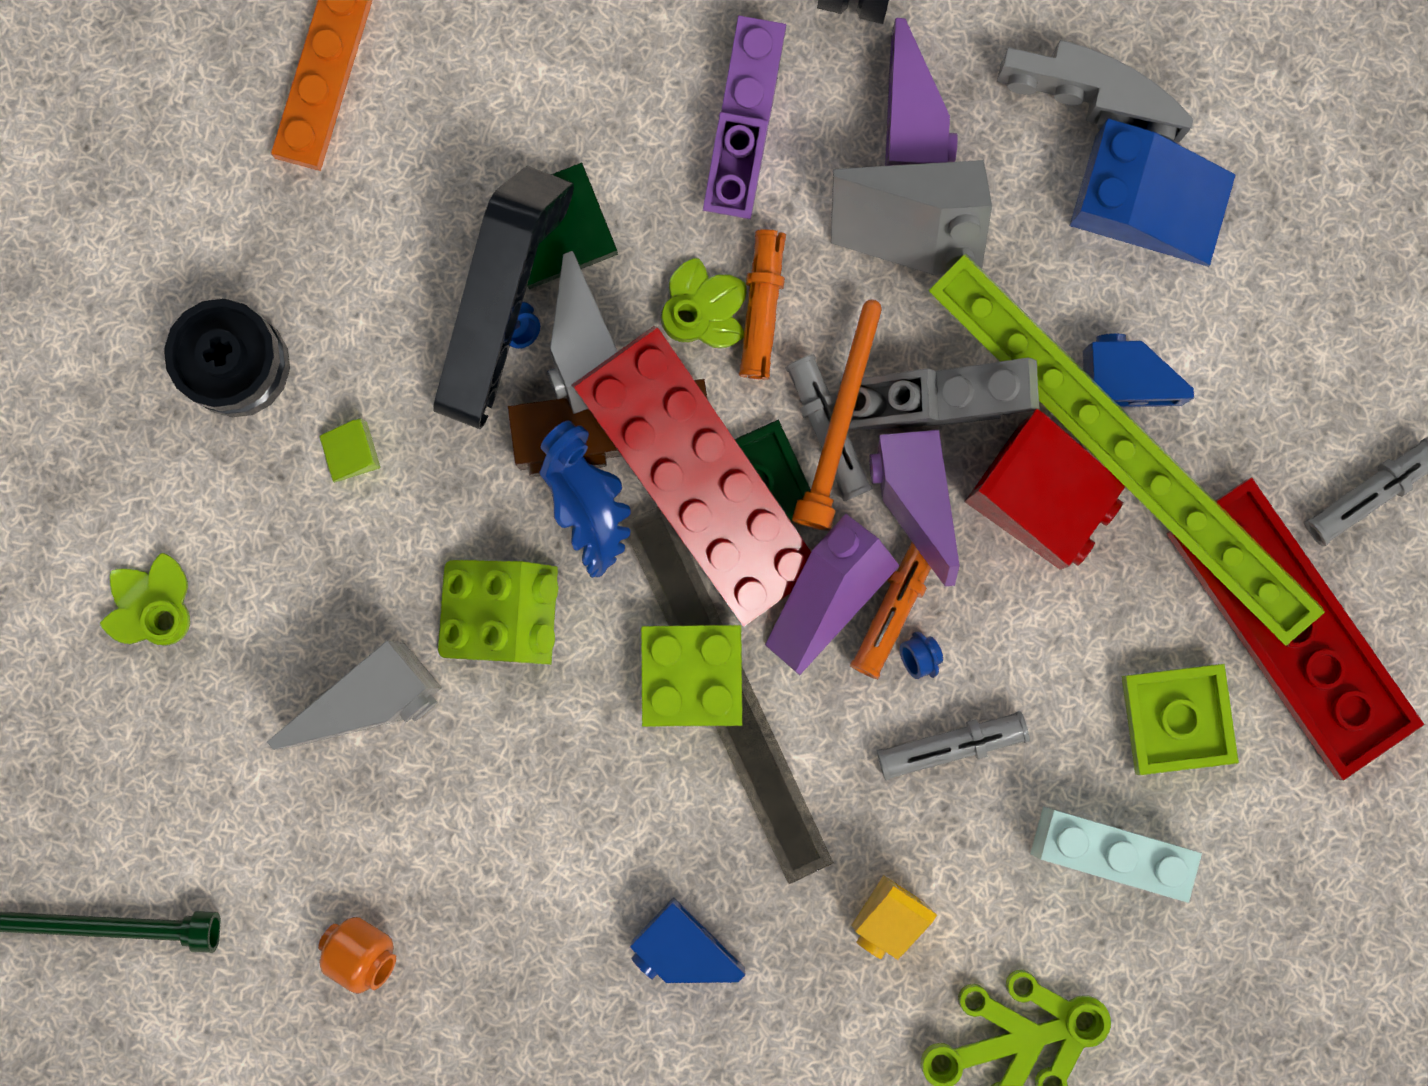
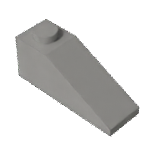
M573 251L563 254L550 346L555 368L548 370L547 373L557 399L566 396L573 414L588 408L576 393L572 384L618 351Z

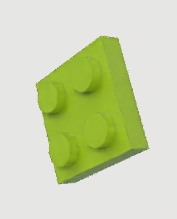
M741 625L641 626L642 727L742 726Z
M1225 664L1121 676L1135 775L1239 763Z

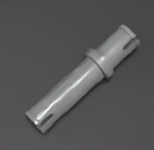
M812 354L792 362L785 368L789 372L803 404V407L800 408L803 418H809L821 448H823L837 396L835 393L830 394L816 363V357ZM848 434L835 476L843 496V501L873 489L867 480Z
M1428 437L1421 440L1418 445L1395 461L1387 459L1378 466L1376 474L1346 493L1313 518L1306 520L1305 527L1319 545L1326 546L1331 540L1367 517L1394 496L1403 497L1412 491V484L1428 473Z
M1018 711L1015 714L978 723L977 719L967 721V727L925 737L883 750L879 749L877 750V755L884 779L887 781L893 777L932 768L973 755L977 759L988 757V751L1021 742H1029L1030 737L1024 716L1021 711Z

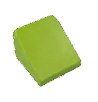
M364 419L352 420L319 436L334 483L381 468L368 423Z

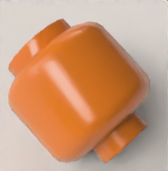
M359 917L346 919L340 925L332 924L319 941L318 949L322 951L319 961L321 972L342 987L356 994L363 993L369 989L376 990L381 987L392 973L396 963V955L393 954L392 938Z

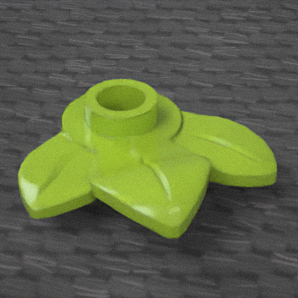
M699 258L690 259L681 264L669 280L670 299L665 303L661 312V324L667 335L678 342L700 340L712 348H727L744 338V330L732 316L745 301L747 293L746 283L731 275H715L709 278L706 268ZM687 311L691 313L694 321L685 322L681 320L678 312Z
M160 553L154 560L149 574L134 569H115L110 572L111 593L118 609L104 617L100 622V626L112 639L124 644H134L147 639L153 644L167 646L175 644L184 638L190 627V614L187 607L183 604L188 589V581L180 564L174 558L165 553ZM164 612H169L173 617V624L168 630H162L158 623L160 615Z

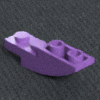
M738 15L703 211L751 219L785 38L786 24Z

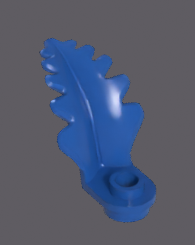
M565 421L556 426L541 444V450L546 454L539 474L551 489L554 519L562 528L573 526L571 543L574 550L578 551L584 547L582 563L584 566H587L586 571L590 574L591 578L601 577L607 568L616 562L617 558L615 556L625 551V545L620 541L628 538L631 530L627 527L618 526V524L630 516L631 509L627 504L614 501V498L622 490L620 479L612 473L589 464L583 456L588 449L586 445L589 436L588 431L583 426H575L571 421Z

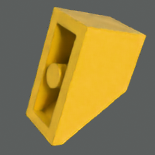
M883 875L851 926L860 935L856 943L879 959H882L885 953H888L899 960L933 923L937 914L924 901Z

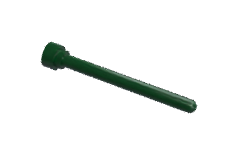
M195 911L192 916H185L182 921L0 912V932L180 941L181 945L189 947L191 952L214 953L220 938L221 918L218 912Z

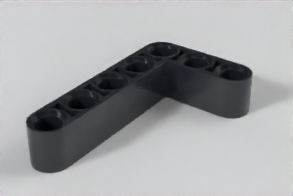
M526 166L493 193L482 220L433 406L434 412L477 429H482L489 415L484 413L487 407L492 408L538 246L563 221L573 196L574 183Z

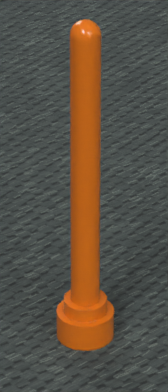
M868 300L862 306L811 491L805 492L803 500H797L792 520L810 528L830 531L836 510L832 508L834 500L830 498V493L882 311L881 304L876 300Z

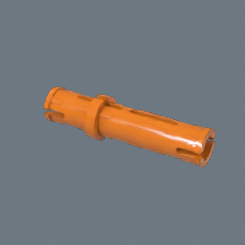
M762 229L755 232L752 271L747 273L746 285L750 286L743 353L739 376L743 378L748 376L750 379H770V360L776 323L779 289H784L785 278L781 276L786 234L783 232L778 233L776 230Z
M911 542L898 570L887 579L890 586L875 617L871 621L854 660L850 663V667L873 679H879L880 672L901 633V629L917 597L922 598L927 589L924 582L931 567L913 542ZM916 566L917 568H916V570H915L913 576L911 577V579H910V581H909V583H908V585H907V588H906V590H905V592H904V594H903L901 600H898V599H899V596H900V594H901V592L903 591V589H904V587H905V585H906V583H907V580H908V578H909V576H910V574H911L913 568ZM895 612L878 647H875L891 613Z

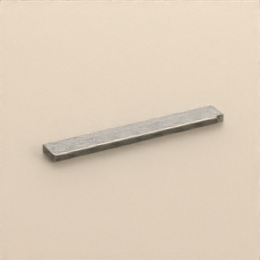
M656 507L622 523L623 527L630 528L631 530L628 539L668 625H723L688 549L659 508ZM742 667V726L715 727L788 884H791L834 864Z

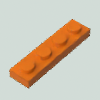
M373 0L317 1L271 151V155L275 159L321 171Z

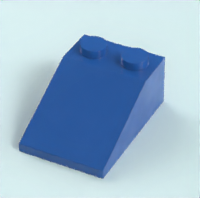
M1108 118L1095 136L1069 226L1209 267L1236 174L1156 132Z

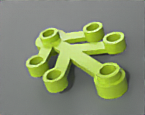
M1015 970L1006 980V989L1009 995L1018 1002L1025 1003L1031 1001L1057 1017L1056 1019L1036 1024L990 998L982 986L968 984L960 990L958 995V1002L962 1010L969 1016H982L1009 1033L958 1048H953L945 1043L932 1044L922 1054L921 1069L927 1081L933 1086H954L960 1080L963 1069L1015 1054L1002 1080L991 1086H1023L1044 1045L1063 1040L1051 1067L1043 1068L1037 1073L1035 1086H1043V1081L1049 1076H1057L1060 1081L1059 1086H1068L1067 1079L1083 1049L1099 1045L1108 1036L1111 1028L1109 1011L1103 1003L1091 996H1077L1068 1001L1038 984L1035 977L1029 974L1028 971ZM1020 977L1028 978L1031 984L1029 991L1024 995L1016 994L1013 989L1014 982ZM973 991L980 992L983 996L981 1006L976 1009H970L965 1004L966 996ZM1083 1012H1089L1093 1017L1092 1025L1084 1030L1077 1028L1076 1019L1078 1015ZM937 1055H945L949 1058V1066L943 1072H937L932 1069V1060Z

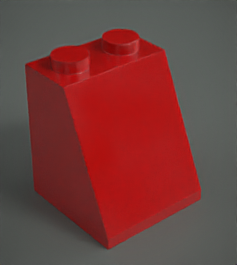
M1036 409L1018 425L964 502L1061 570L1069 567L1072 562L1079 566L1085 560L1095 545V541L1090 539V536L1100 522L1107 526L1121 509L1124 502L1118 499L1125 486L1046 414Z

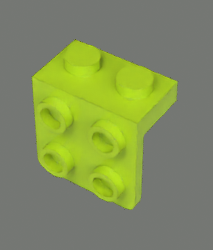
M448 561L444 566L438 642L439 655L450 659L552 665V650L555 644V606L558 595V566L524 561Z

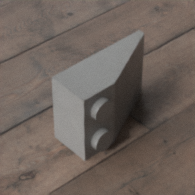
M984 160L833 169L831 244L932 275L945 274L964 254H967L982 269L992 210Z
M386 641L270 738L267 743L273 750L297 747L402 720L405 722L411 719L417 721L438 703L433 695L442 687L405 643Z

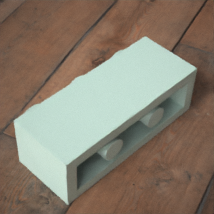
M1043 806L1030 853L1040 860L1187 903L1190 901L1202 853L1045 806Z

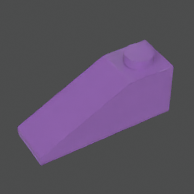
M895 18L890 45L885 166L955 162L958 137L957 133H949L950 115L906 19Z
M939 430L879 435L878 452L869 456L872 484L880 483L884 504L945 587L955 586L960 564Z
M845 514L812 550L765 645L798 675H801L900 565L879 538Z

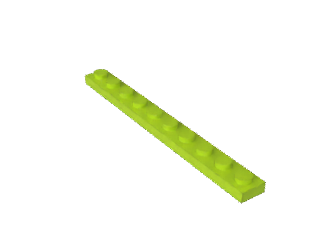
M964 254L931 287L929 292L1000 362L1022 358L1037 360L1039 401L1285 646L1325 613L1323 607L967 254Z

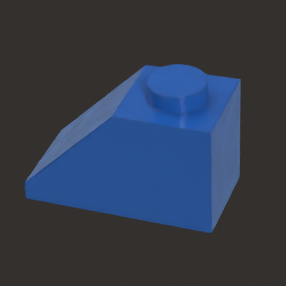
M1104 334L1097 336L1096 342H1092L1083 350V370L1120 407L1183 406L1194 399V388L1143 341H1126L1125 334Z
M674 897L640 931L630 945V948L635 952L631 957L632 961L652 980L658 975L665 983L739 982L746 975L745 967Z

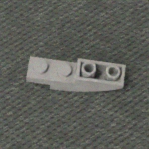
M1060 40L1052 56L1049 57L1008 47L1000 64L997 82L1008 84L1007 88L1012 92L1023 95H1031L1036 91L1055 95L1054 99L1066 105H1081L1083 102L1090 103L1086 121L1098 124L1097 128L1099 130L1109 118L1156 132L1173 142H1180L1192 128L1193 118L1159 85L1130 66L1093 49Z
M1022 358L940 371L920 369L863 378L848 430L908 428L1001 419V415L1035 411L1039 409L1037 360Z

